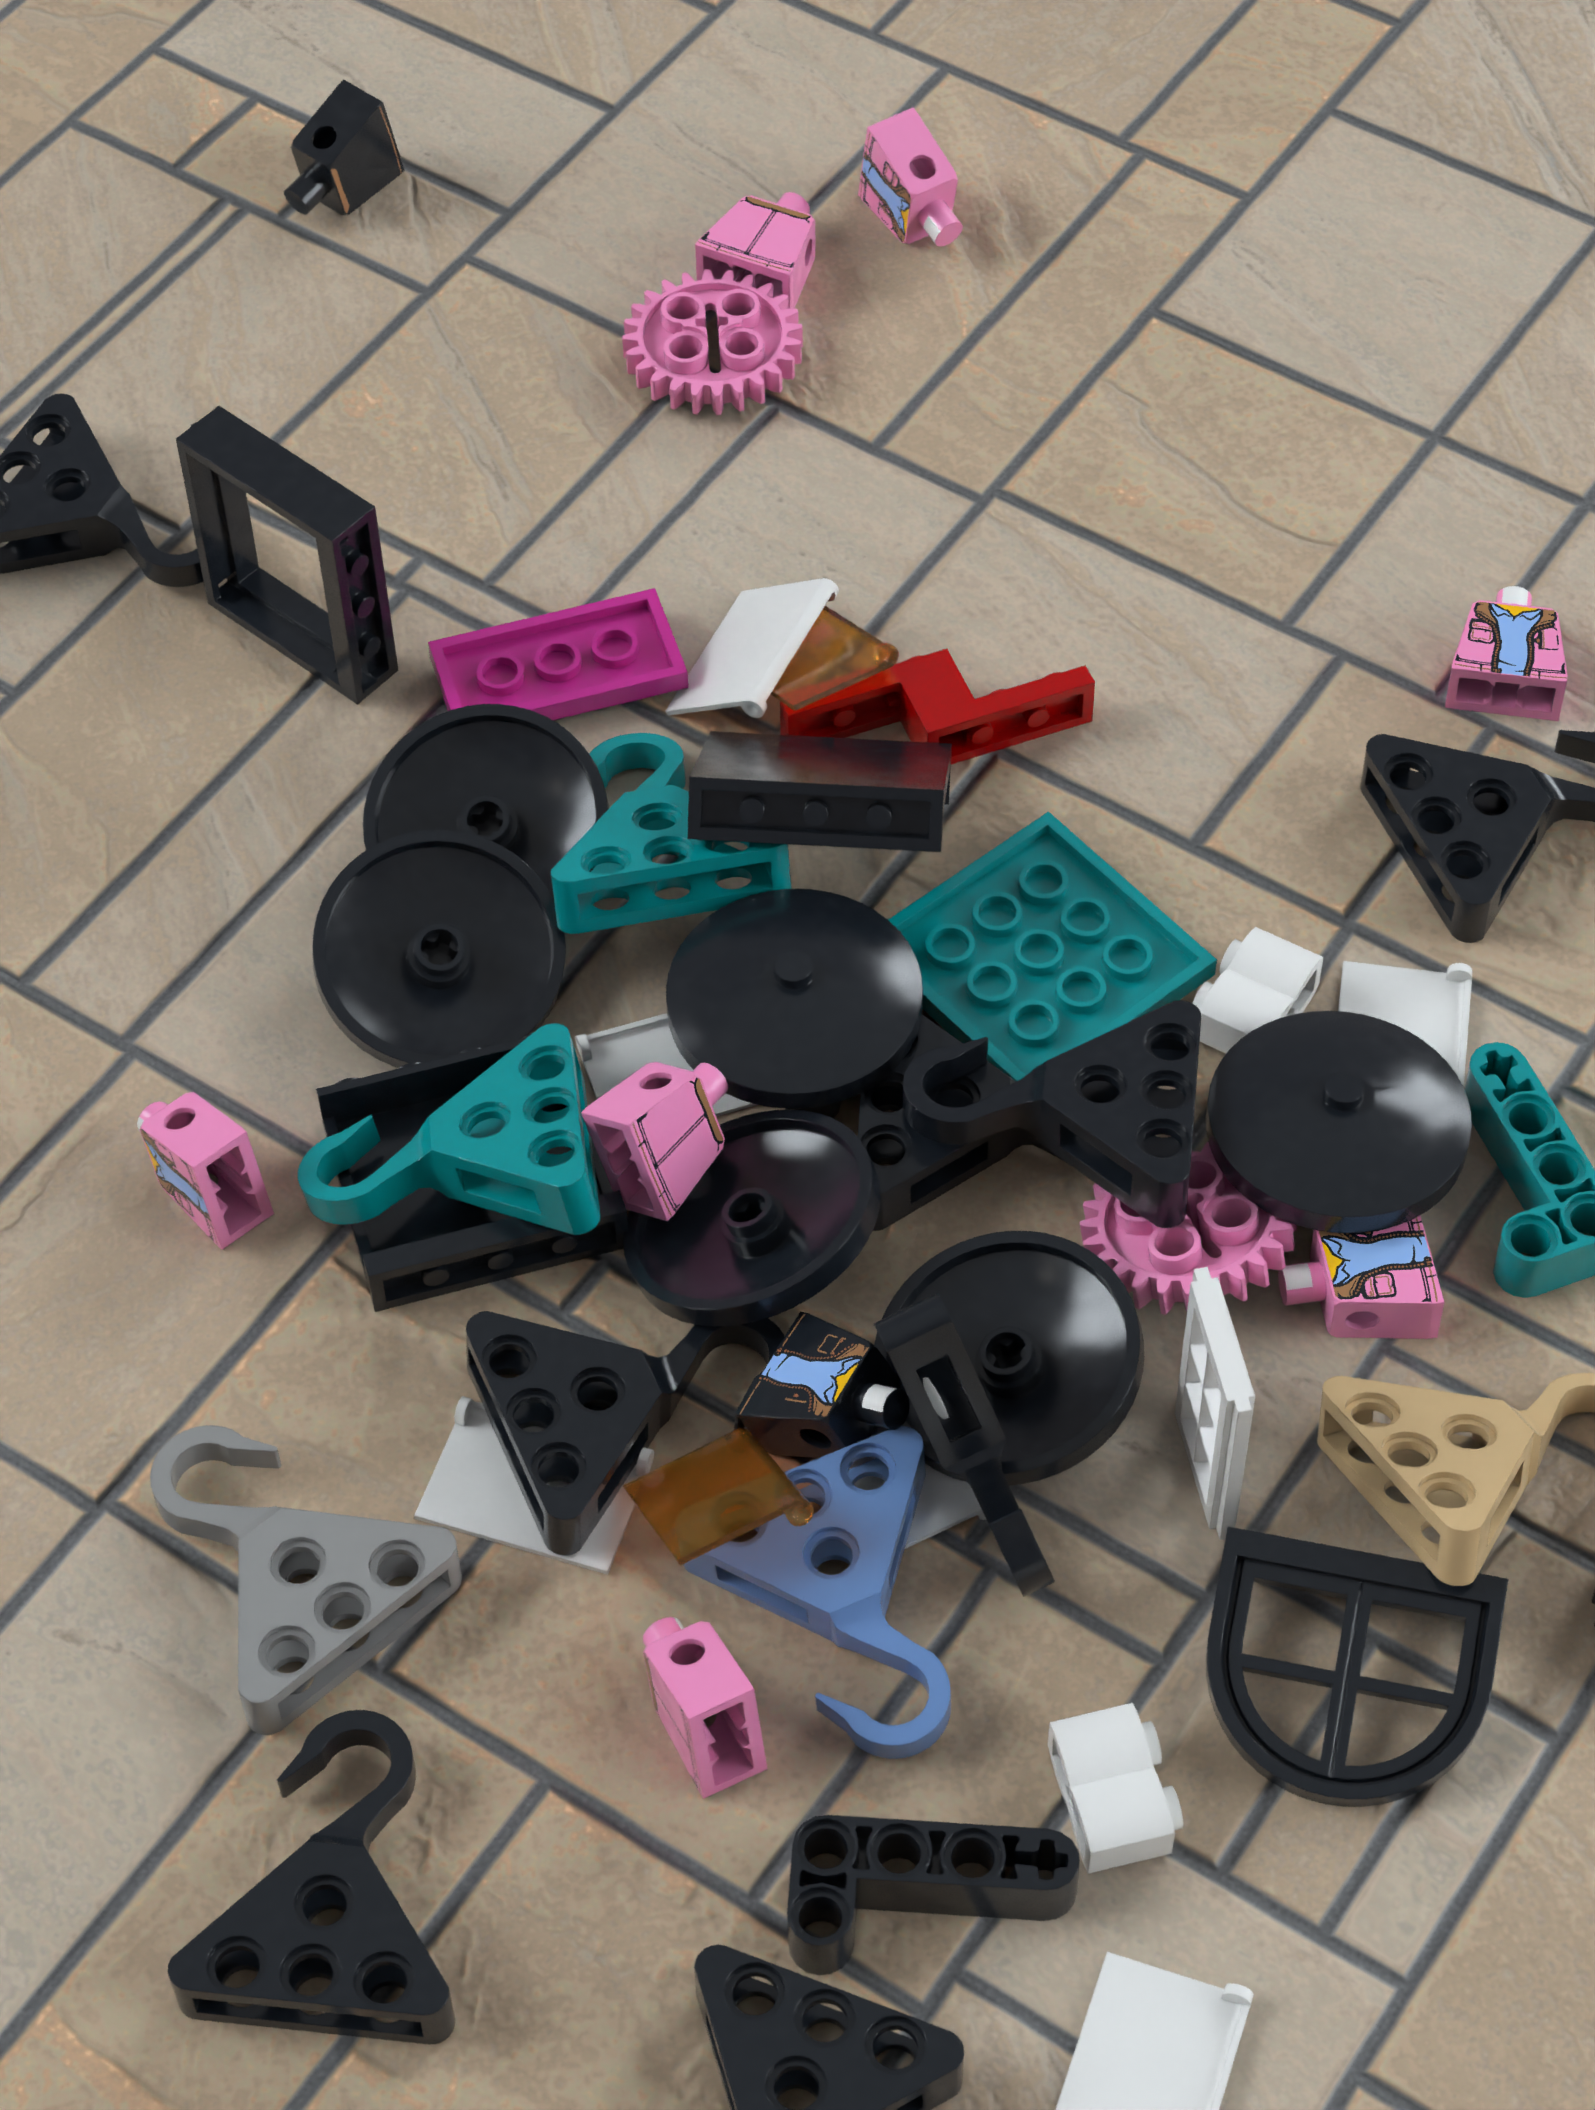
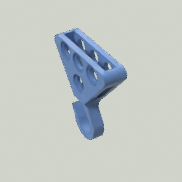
M901 1426L896 1430L889 1429L684 1513L677 1523V1536L682 1561L688 1572L834 1642L837 1647L857 1652L902 1671L918 1680L925 1687L929 1695L925 1708L916 1718L900 1725L879 1723L858 1708L821 1693L815 1695L817 1711L846 1731L855 1745L869 1754L887 1759L911 1757L931 1747L945 1731L951 1714L950 1682L941 1661L932 1652L911 1641L891 1627L885 1619L926 1476L923 1439L916 1430L906 1426ZM864 1457L876 1458L850 1469L852 1464L858 1459ZM868 1476L878 1477L885 1481L882 1486L873 1490H863L854 1485L859 1479ZM812 1483L807 1487L786 1495L788 1490L796 1484ZM803 1502H813L822 1507L818 1512L809 1516H798L790 1512L794 1506ZM748 1509L722 1521L724 1516L732 1510ZM738 1528H751L758 1532L755 1537L746 1542H733L726 1538L729 1533ZM833 1559L842 1560L849 1564L846 1570L835 1575L823 1574L817 1570L818 1566L823 1562Z

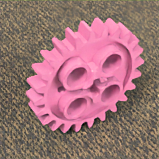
M705 269L702 280L694 281L687 272L682 273V285L675 286L670 281H661V295L646 290L644 292L645 305L632 304V318L624 320L625 335L622 336L623 356L626 358L628 374H636V386L639 389L651 386L652 400L656 401L666 395H670V407L674 410L685 401L691 402L693 414H698L704 404H711L716 415H721L725 403H732L739 412L744 411V399L748 397L759 404L765 403V389L776 393L782 392V378L794 379L795 364H801L803 328L802 324H799L798 310L789 308L788 296L786 294L774 297L772 283H767L756 289L754 275L751 274L741 282L734 281L732 270H727L722 279H714L711 271ZM713 310L716 313L720 372L712 373L709 367L706 311Z
M1208 1142L1204 1145L1201 1152L1193 1151L1191 1153L1186 1217L1178 1226L1172 1228L1155 1226L1096 1183L1093 1185L1095 1200L1084 1201L1083 1203L1085 1220L1080 1221L1083 1247L1101 1258L1117 1274L1128 1293H1133L1135 1308L1141 1309L1152 1299L1159 1300L1160 1312L1163 1315H1166L1172 1309L1175 1302H1184L1187 1311L1190 1283L1193 1281L1194 1269L1208 1267L1211 1278H1219L1224 1295L1231 1293L1234 1297L1244 1302L1248 1300L1246 1284L1250 1282L1265 1288L1269 1286L1268 1269L1283 1270L1286 1267L1284 1252L1294 1251L1295 1248L1293 1232L1297 1231V1225L1264 1211L1242 1195L1219 1168Z

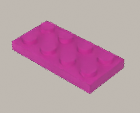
M655 588L428 642L430 660L448 711L471 705L503 704L528 709L551 720H557L689 688L688 671Z

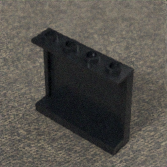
M710 731L689 776L687 839L941 852L944 805H949L952 744Z
M532 1033L521 1039L484 1048L473 1047L462 1051L460 1054L423 1063H408L395 1070L362 1078H346L334 1085L317 1088L316 1091L326 1138L344 1131L369 1115L373 1116L381 1141L352 1167L337 1175L340 1187L357 1184L372 1175L411 1141L429 1115ZM551 1104L543 1107L541 1110L556 1112L568 1106L564 1104ZM593 1141L592 1149L600 1221L594 1229L587 1233L572 1235L448 1198L440 1191L432 1188H419L396 1202L380 1215L363 1222L351 1224L374 1311L378 1312L624 1249V1232L628 1231L627 1210L620 1190H612ZM561 1146L546 1152L549 1154H563L572 1149Z

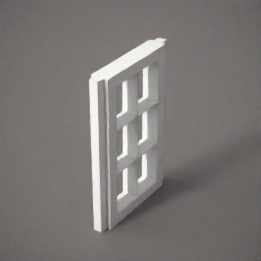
M1208 1267L1194 1269L1193 1281L1190 1283L1175 1416L1209 1529L1216 1528L1219 1540L1226 1539L1228 1526L1235 1528L1237 1522L1255 1393L1219 1278H1211Z

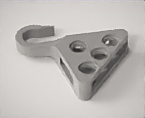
M206 1425L190 1428L171 1438L157 1453L150 1473L152 1492L161 1517L170 1527L182 1534L206 1538L233 1546L238 1551V1691L249 1727L258 1734L272 1735L283 1730L458 1590L462 1582V1573L456 1539L453 1533L445 1527L277 1506L244 1507L189 1501L176 1492V1486L183 1473L200 1462L216 1460L232 1466L278 1469L281 1467L278 1449L275 1446L245 1438L227 1427ZM301 1574L315 1575L314 1578L305 1583L293 1584L289 1582ZM408 1576L414 1578L403 1586L387 1585L389 1581L397 1577ZM423 1589L420 1599L415 1604L406 1608H400ZM344 1619L360 1620L358 1624L349 1629L340 1630L332 1628L337 1622ZM369 1632L368 1638L362 1646L352 1651H345ZM298 1661L305 1663L301 1669L292 1673L277 1672L281 1666L289 1662ZM314 1676L309 1688L299 1694L290 1695Z

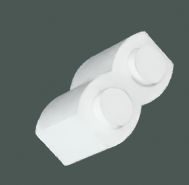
M1257 927L1253 928L1242 942L1236 939L1233 940L1223 956L1219 969L1221 975L1214 984L1207 981L1203 983L1193 1001V1004L1201 1012L1200 1042L1223 1053H1227L1241 1038L1256 1028L1282 1017L1303 1013L1319 985L1323 957Z
M1133 1703L1050 1722L1048 1734L1050 1757L1060 1791L1068 1808L1074 1836L1087 1873L1172 1854L1175 1830L1183 1828V1817L1174 1787L1167 1786L1162 1788L1153 1766L1162 1762L1160 1743L1153 1723L1151 1721L1141 1723Z

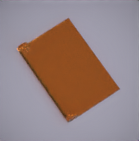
M824 606L772 690L771 695L796 711L892 667L898 661L899 652L892 644L882 642L832 609Z
M742 1428L736 1429L623 1485L626 1493L680 1566L783 1514L794 1526H803L812 1519L814 1513L811 1503L750 1431Z

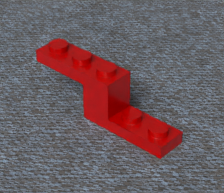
M943 649L927 655L914 656L906 661L870 672H861L850 678L817 688L804 689L796 694L780 698V735L846 738L900 721L912 742L951 743L952 765L1092 722L1095 681L1086 665L1065 672H1055L1044 678L1009 689H999L974 699L948 649Z

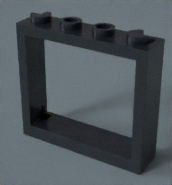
M217 406L176 438L208 604L356 704H359L399 670L376 507L221 406ZM246 493L316 538L328 612L259 567ZM227 579V582L224 583L221 587H219V584L223 580Z

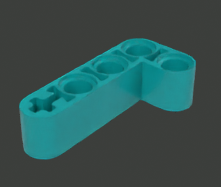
M1499 1042L1484 1044L1477 1048L1471 1056L1464 1088L1470 1105L1471 1120L1474 1128L1524 1209L1523 1212L1510 1217L1502 1228L1493 1274L1496 1283L1507 1293L1523 1298L1534 1297L1595 1276V1169L1525 1056L1517 1048L1509 1044ZM1580 1232L1588 1233V1234H1590V1235H1592V1236L1584 1235V1234H1582V1233H1580ZM1520 1253L1531 1254L1534 1257L1524 1256Z

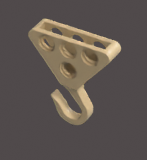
M1576 1373L1553 1380L1527 1410L1521 1411L1511 1407L1504 1400L1347 1376H1334L1327 1379L1323 1384L1317 1443L1321 1450L1437 1579L1452 1586L1468 1585L1474 1582L1523 1491L1537 1474L1557 1425L1564 1417L1574 1413H1595V1373ZM1374 1411L1388 1416L1391 1423L1373 1422ZM1470 1432L1472 1433V1437L1457 1435L1455 1433ZM1360 1446L1374 1463H1365L1354 1459L1349 1454V1450ZM1396 1486L1411 1503L1394 1501L1384 1491L1389 1487ZM1428 1527H1433L1440 1534L1439 1544L1426 1539L1422 1531Z

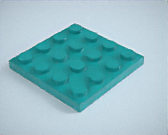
M1049 811L888 919L908 941L918 961L922 976V1009L944 1030L962 1043L987 1037V1061L1015 1081L1020 1080L1037 1066L1051 1058L1168 1003L1182 999L1216 973L1217 959Z

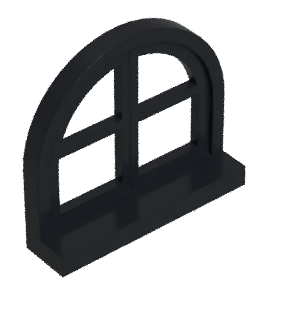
M1228 1526L1206 1651L1208 1691L1221 1728L1238 1753L1258 1773L1282 1789L1307 1800L1342 1807H1366L1390 1803L1418 1793L1450 1771L1471 1746L1481 1727L1493 1687L1508 1579L1478 1573L1471 1584L1452 1586L1437 1579L1427 1566L1421 1562ZM1254 1582L1347 1599L1335 1671L1242 1653ZM1372 1604L1465 1622L1454 1693L1360 1676ZM1243 1671L1332 1688L1320 1761L1295 1750L1282 1741L1266 1725L1248 1694ZM1357 1693L1447 1710L1434 1731L1419 1745L1405 1754L1377 1764L1345 1766Z

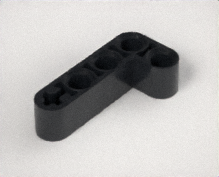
M838 1815L815 1816L800 1826L796 1831L792 1844L787 1905L790 1956L795 1964L807 1973L827 1975L842 1969L850 1960L853 1952L857 1909L1036 1921L1055 1920L1065 1915L1075 1902L1080 1867L1078 1849L1073 1841L1062 1832L1044 1828ZM825 1853L836 1855L843 1860L841 1864L827 1869L815 1867L809 1862L813 1857ZM903 1858L914 1863L916 1867L907 1873L897 1874L888 1871L882 1865L890 1859ZM973 1862L981 1864L989 1872L982 1877L968 1878L959 1874L955 1869L964 1863ZM1006 1866L1014 1867L1013 1879H1005ZM1038 1871H1051L1052 1879H1040ZM817 1921L829 1922L838 1928L834 1934L823 1938L810 1936L803 1931L807 1925Z

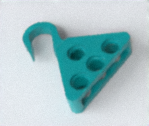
M631 733L610 738L600 743L590 752V756L599 770L605 788L608 786L611 778L622 771L634 768H649L656 771L635 791L623 793L551 869L557 926L561 931L569 934H580L718 910L727 904L753 894L779 889H792L788 844L739 842L748 846L747 849L742 851L725 844L735 841L687 839L689 791L683 789L686 784L683 750L675 741L658 734ZM661 854L679 857L671 864L652 862L654 857ZM733 877L751 880L748 885L738 889H726L717 885V882ZM667 888H685L689 890L687 895L678 899H662L655 895L658 891ZM608 898H622L628 901L624 906L614 910H602L594 906V903Z
M558 1023L541 1026L429 1115L417 1134L407 1145L372 1175L357 1184L346 1187L329 1186V1183L335 1176L352 1167L381 1141L373 1116L369 1115L344 1131L321 1140L303 1157L297 1175L299 1185L311 1213L327 1223L343 1225L359 1223L380 1215L396 1202L419 1188H432L440 1191L448 1198L572 1235L584 1234L594 1229L600 1221V1208L592 1140L581 1114L587 1107L585 1081L569 1029L565 1025ZM551 1104H564L568 1106L556 1112L541 1110L543 1107ZM561 1146L572 1149L563 1154H549L546 1152Z

